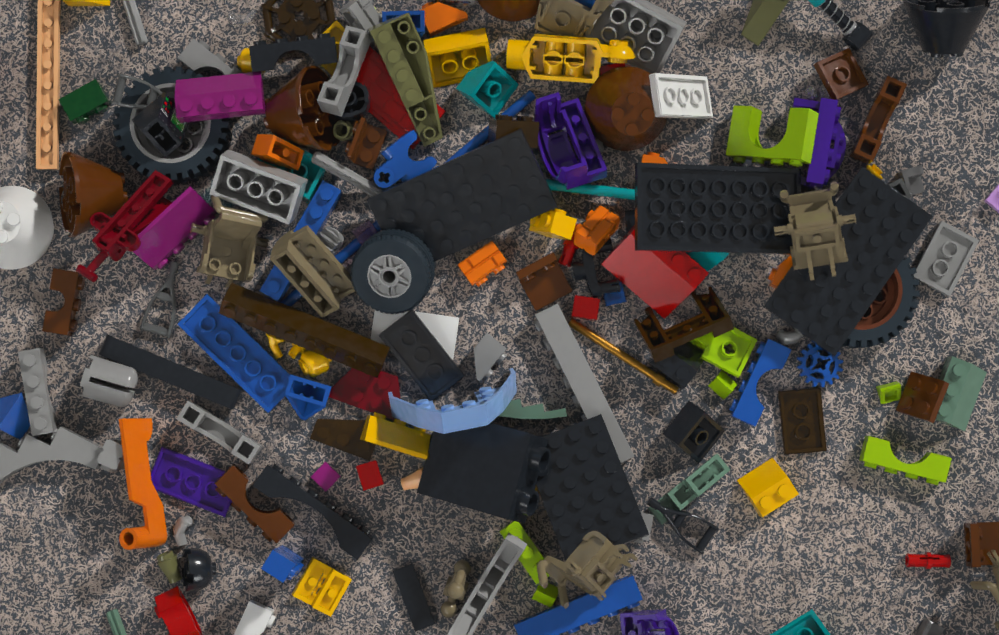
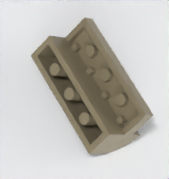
M308 225L296 232L288 231L274 245L270 260L322 318L338 310L341 299L355 292L348 271Z

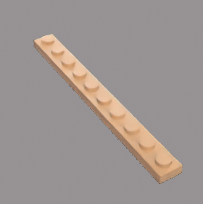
M38 0L37 170H59L60 102L58 99H60L61 0Z

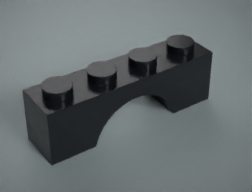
M330 33L317 34V39H309V35L298 36L296 41L288 42L287 38L275 39L273 44H266V40L254 41V46H249L252 72L275 70L279 58L293 50L309 54L316 65L338 62L335 37H330Z

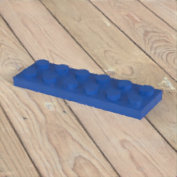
M206 294L177 325L267 413H270L285 397L284 394L290 374L234 319L219 314L220 305L210 295Z

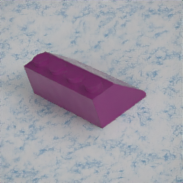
M262 72L176 80L175 107L177 119L180 123L266 114Z

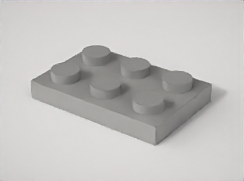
M940 221L916 266L917 273L913 274L914 278L950 297L979 240L944 221Z

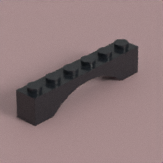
M274 463L273 466L268 464L252 486L269 498L294 499L316 509L332 526L340 548L358 560L372 541L373 537L370 536L372 532L363 525L359 528L353 524L354 519L348 514L343 513L341 515L336 512L337 507L326 500L324 503L319 500L318 497L320 495L311 488L308 490L302 488V482L294 476H291V478L283 474L285 470Z

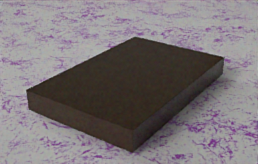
M821 388L778 391L784 455L827 451Z

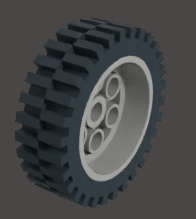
M170 66L164 67L162 72L158 68L152 69L153 74L150 76L147 72L141 74L144 81L165 92L172 99H175L176 80L204 77L199 73L196 75L190 69H187V72L182 67H176V70H172ZM133 80L132 83L135 86L132 89L128 86L124 89L127 95L125 98L122 97L121 103L147 104L150 87ZM115 107L114 113L117 115V119H113V125L116 127V130H113V134L118 140L116 145L122 151L121 154L128 163L147 178L157 170L172 180V186H177L179 182L182 185H187L189 180L197 182L199 181V176L207 177L210 175L209 169L213 168L215 170L217 168V161L220 159V155L230 148L228 140H232L233 135L230 131V128H233L230 118L189 122L183 142H190L189 149L181 150L180 145L165 158L132 121L144 109ZM193 123L201 124L199 131H191Z

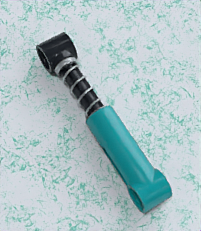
M808 0L813 7H820L822 12L828 15V19L831 18L835 22L834 25H838L841 28L840 32L844 36V43L854 51L859 52L872 37V32L862 23L851 21L850 16H846L844 10L838 8V3H834L832 0Z

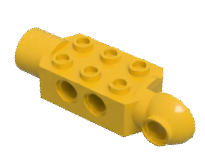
M535 34L531 41L508 40L506 68L527 70L530 79L595 83L600 74L601 57L608 58L607 62L627 63V60L634 59L635 55L628 46V41L609 40V44H601L598 38Z

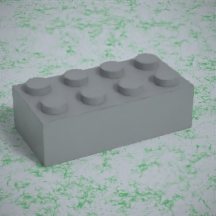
M228 149L220 155L209 194L290 224L297 217L308 179Z

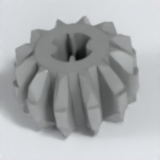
M330 226L322 229L317 235L335 256L343 244V235Z

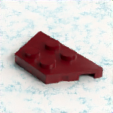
M352 368L331 388L329 397L372 413L385 415L386 418L394 420L396 418L392 417L388 392H392L394 397L401 399L398 376L380 371L378 378Z

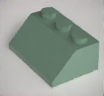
M947 357L939 380L949 383V386L935 420L965 432L987 372L959 358Z

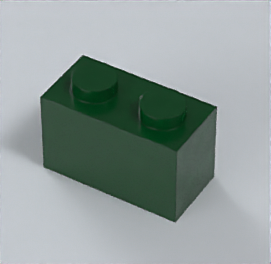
M96 79L58 99L73 124L78 123L79 125L89 121V116L95 113L97 115L104 113L108 110L107 106L111 105L100 82Z

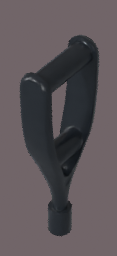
M651 497L647 505L655 510H659L665 516L671 528L680 539L699 553L704 554V549L715 532L719 531V528L693 513L663 507L660 505V502ZM677 514L674 521H672V515ZM686 516L697 518L709 525L696 547L678 531Z

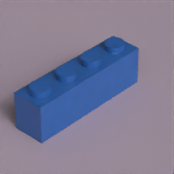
M281 545L272 550L261 569L284 583L287 580L291 581L299 575L304 567V564L301 563L304 558Z

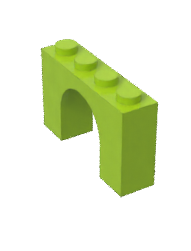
M734 105L726 149V156L733 158V162L746 163V160H751L754 164H764L765 161H769L770 164L779 166L786 162L797 167H802L803 163L811 164L819 113L810 108H790L787 129L783 139L776 146L763 149L759 142L762 111L753 106Z

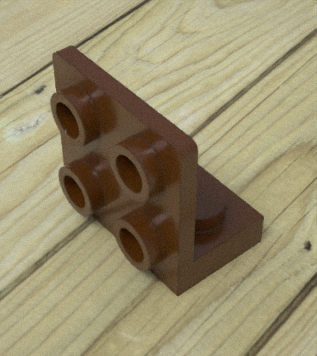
M361 117L360 122L356 121L352 130V133H354L353 141H348L345 149L349 162L373 171L388 131L368 124L366 118Z
M554 252L516 272L520 284L536 311L572 292L571 286L557 263Z
M999 522L964 523L966 566L981 567V565H992L993 563L987 556V553L990 551L993 558H995L991 550H995L999 556Z

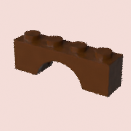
M890 76L882 80L851 150L850 157L865 164H870L874 161L881 145L885 128L900 102L907 86L906 83Z
M233 463L216 480L215 485L217 487L215 490L224 498L228 496L233 501L231 505L239 513L243 511L248 516L246 519L252 526L256 527L258 525L263 530L261 534L269 542L273 540L277 544L295 525V522L280 507L270 511L254 507L246 495V485L249 477Z

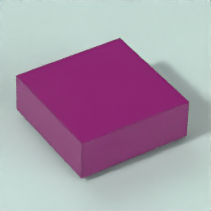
M324 462L311 476L325 492L341 477L327 462Z

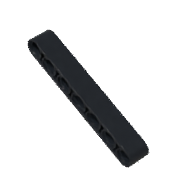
M106 335L99 352L101 356L132 367L137 371L234 410L242 391L239 388L232 387L222 381L191 370L188 367L174 363L171 360L157 356L110 335Z

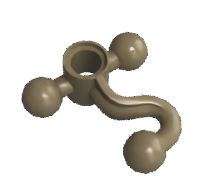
M466 560L457 561L454 565L455 573L453 578L448 576L443 595L448 596V600L441 606V613L446 618L456 615V600H464L469 584L465 582L466 576L471 571V566Z

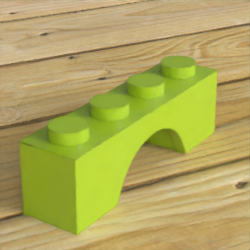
M865 436L859 461L864 462L865 467L876 469L877 465L885 467L884 472L896 475L898 471L906 473L905 477L918 480V476L926 478V483L937 486L939 482L946 483L952 458L927 452L919 461L906 464L894 456L890 447V441L871 436Z

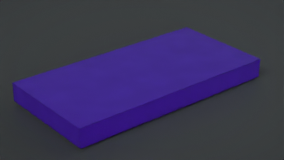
M161 447L151 472V480L156 491L226 517L232 502L228 496L224 498L215 490L217 487L215 482L225 472L224 470Z

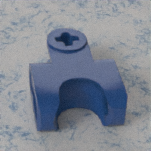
M414 130L408 131L381 152L386 162L374 171L373 179L377 186L388 188L399 179L404 182L432 169L437 164V160L432 156H428L421 161H414L409 158V146L417 139V133ZM380 172L384 174L389 173L387 182L378 180L380 179Z

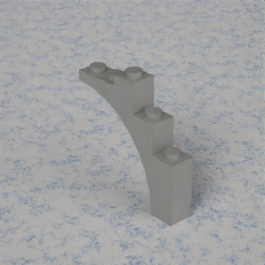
M66 427L55 429L50 438L52 440L51 444L37 436H32V434H27L20 439L18 451L0 442V484L25 467L49 460L81 463L93 469H100L102 464L98 463L97 458L100 452L104 451L103 447Z
M510 533L507 534L446 635L473 634L501 585L526 548L527 543Z

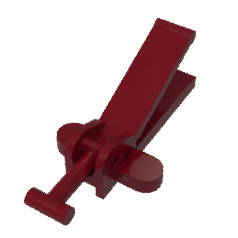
M155 170L112 218L103 212L94 213L90 217V224L99 233L92 239V242L100 253L87 267L81 264L78 265L76 272L91 282H95L98 279V275L94 271L108 256L113 261H119L126 250L129 252L136 251L141 245L138 234L173 203L163 197L172 186V180Z

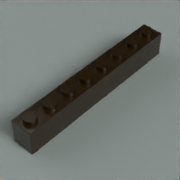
M232 282L219 310L221 315L376 378L379 376L390 347Z

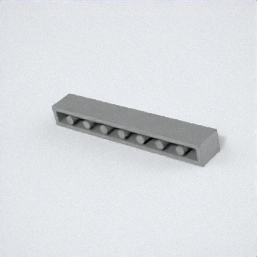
M558 303L535 314L536 320L533 323L538 332H543L545 339L542 341L547 351L552 350L555 356L552 361L557 370H562L564 377L561 379L566 389L571 388L574 394L571 399L575 407H580L584 414L581 416L582 421L601 414L620 462L622 463L634 457Z

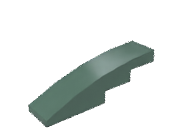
M517 399L511 400L499 416L517 419H551L567 417L566 408L544 412L543 404L522 407L521 400Z
M716 453L657 501L663 507L681 511L729 472L730 469ZM648 507V510L654 515L660 525L667 521L659 510Z

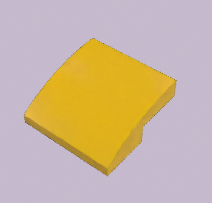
M312 557L292 592V596L331 617L352 579Z

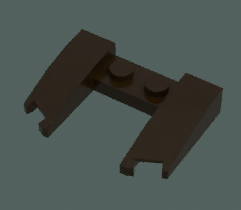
M708 287L709 294L696 295V289L690 294L700 312L699 315L663 330L651 307L645 309L648 317L641 323L638 319H634V323L655 363L675 355L673 350L675 347L710 332L715 338L734 329L730 315L712 287Z

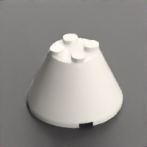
M20 186L0 187V268L14 270L28 267L46 253L52 242L54 234L52 213L47 203L32 190Z

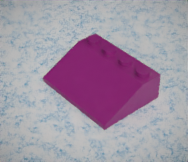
M190 186L138 235L141 245L133 253L152 269L156 270L159 268L161 270L169 263L168 258L173 253L177 255L185 248L183 244L188 239L193 240L199 235V233L190 232L191 224L208 225L211 220H215L216 210Z

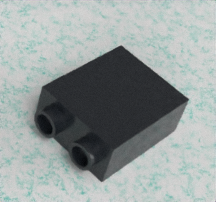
M493 423L446 434L434 432L417 493L507 520L525 523L527 516H532L535 513L539 503V493L534 490L539 473H544L550 463L551 451L549 448H546L548 439Z

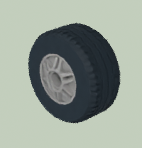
M388 229L373 234L361 245L352 260L350 276L356 294L359 295V298L367 306L381 313L399 314L413 309L424 299L433 284L435 263L429 248L426 247V244H423L422 240L415 237L414 234L404 230Z

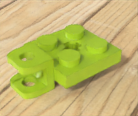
M734 327L733 330L715 338L710 332L690 342L704 350L700 357L701 359L738 378L748 361L757 339ZM731 344V349L734 350V353L730 352L727 354L724 346Z

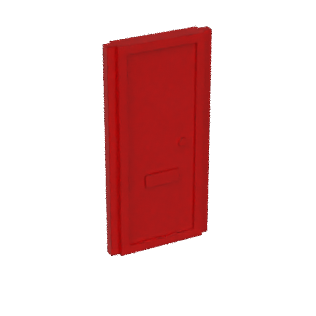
M369 46L356 79L357 82L366 86L370 95V108L368 112L398 138L408 131L414 130L416 132L381 56ZM437 104L440 119L446 111ZM418 134L416 141L409 146L412 150L421 141Z

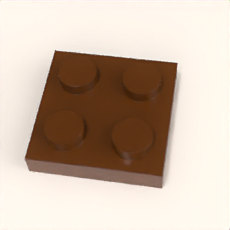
M850 48L813 65L831 99L839 100L869 85Z
M911 371L896 411L934 423L949 383Z

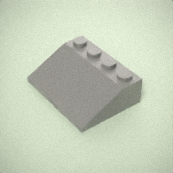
M614 0L589 27L584 37L598 38L601 44H609V40L628 41V46L633 50L635 58L628 59L625 67H638L651 74L660 73L687 22L647 0Z

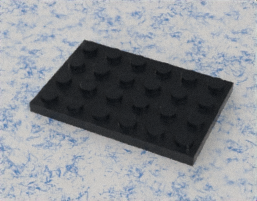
M601 414L542 436V438L548 439L546 448H549L551 451V459L547 470L542 474L539 473L536 486L565 561L580 545L583 537L591 531L600 532L614 546L627 544L649 535Z

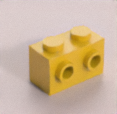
M554 208V210H549L531 218L529 231L550 238L571 240L577 219L567 216V212Z

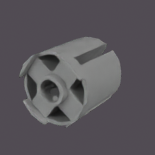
M90 355L89 358L93 359V361L84 370L80 386L84 387L83 393L81 392L78 395L117 407L127 406L132 401L135 391L121 386L135 388L138 383L137 370L114 361Z

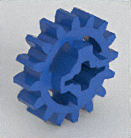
M815 343L814 347L811 344L806 345L808 350L802 349L800 352L803 357H797L796 359L801 362V365L796 366V369L802 370L799 377L805 376V383L812 381V387H816L818 383L820 387H825V382L832 385V378L839 379L840 377L836 373L843 371L839 367L843 360H838L837 358L841 353L837 352L835 356L830 354L823 356L817 350H825ZM809 356L811 359L810 365L806 367V360ZM827 360V361L824 362V364L822 365V368H823V369H821V368H814V369H812L813 367H815V365L818 363V361ZM833 362V369H832V371L830 372V370H829L830 363ZM818 373L823 379L815 378L810 374Z

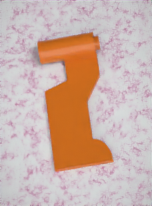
M152 418L119 419L128 497L130 501L143 507L145 526L123 529L119 536V542L126 550L160 547L167 540L164 507L151 480L147 441L152 436Z

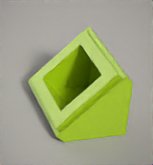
M721 370L708 387L724 400L733 392L737 383Z
M899 382L876 386L881 404L900 400L901 384Z
M548 583V586L544 589L538 584L532 599L551 608L557 598L558 587Z

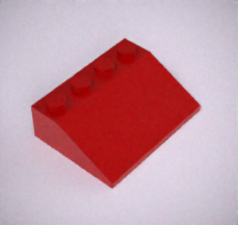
M635 225L601 263L603 267L664 319L709 274L685 252L635 251Z

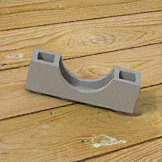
M346 25L339 43V58L336 69L331 79L323 83L317 99L322 112L342 117L371 43L366 30Z
M193 38L178 57L184 65L196 74L206 70H215L224 75L242 73L235 66L230 68L226 65L227 60L219 53L216 55L209 51L211 47L203 40L198 42Z
M35 348L19 351L18 356L32 436L52 434L55 432V429H58L55 410L48 393V367L45 349Z
M188 400L176 418L193 430L217 442L247 464L254 462L263 447L257 441L193 401Z

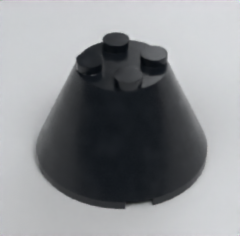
M903 0L922 51L931 53V57L942 58L944 54H951V56L955 57L964 55L967 45L990 7L991 0Z

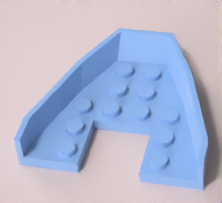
M509 368L510 375L501 387L493 389L491 387H482L478 392H474L475 400L465 401L459 406H454L453 404L444 405L439 410H436L433 400L421 399L416 401V404H412L394 397L392 392H388L392 417L415 427L442 434L489 425L506 409L517 393L516 372L513 368Z

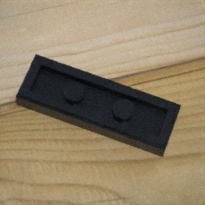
M413 563L394 570V577L415 632L434 625V618Z

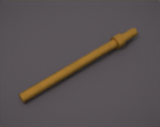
M572 318L569 322L571 328L653 380L652 383L658 387L661 385L673 394L679 389L678 386L665 379V375L660 372L656 373Z

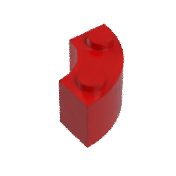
M178 586L154 597L157 605L154 607L159 619L162 618L169 630L168 635H203L188 601Z

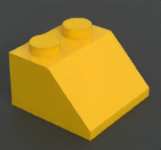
M773 458L737 480L760 517L766 516L799 495L788 476Z

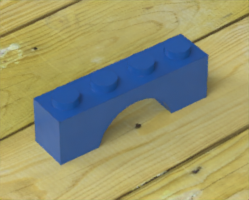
M771 339L760 342L756 353L759 355L756 361H751L747 372L750 374L747 380H742L738 391L741 392L738 400L733 399L729 410L732 411L731 417L756 427L765 408L757 397V382L765 372L771 369H783L792 349Z

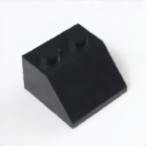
M691 342L673 348L675 355L657 363L652 358L648 364L665 375L677 386L684 389L704 361L700 358L703 351Z
M688 401L663 432V435L699 464L725 430L705 411Z

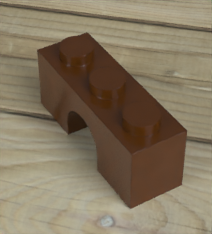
M53 268L50 289L61 292L65 302L58 311L46 310L43 332L72 336V332H76L78 321L75 320V314L81 307V299H78L79 291L83 290L85 285V278H82V275L78 272Z

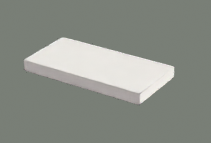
M649 74L655 117L713 118L707 76Z
M375 311L371 340L386 345L378 335L407 312L385 314L384 312ZM415 312L449 356L454 359L459 318Z

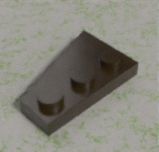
M317 419L310 437L312 440L368 461L371 460L376 444L360 440L366 420Z

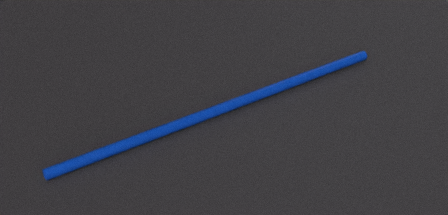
M529 90L501 115L515 117L535 100L536 96ZM489 125L444 163L481 146L488 140ZM377 220L335 255L341 264L353 255L370 236L381 231ZM295 289L281 303L291 307L303 296Z

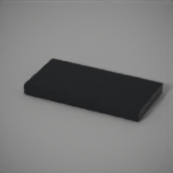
M413 309L378 335L386 346L390 347V351L430 401L436 399L465 376Z

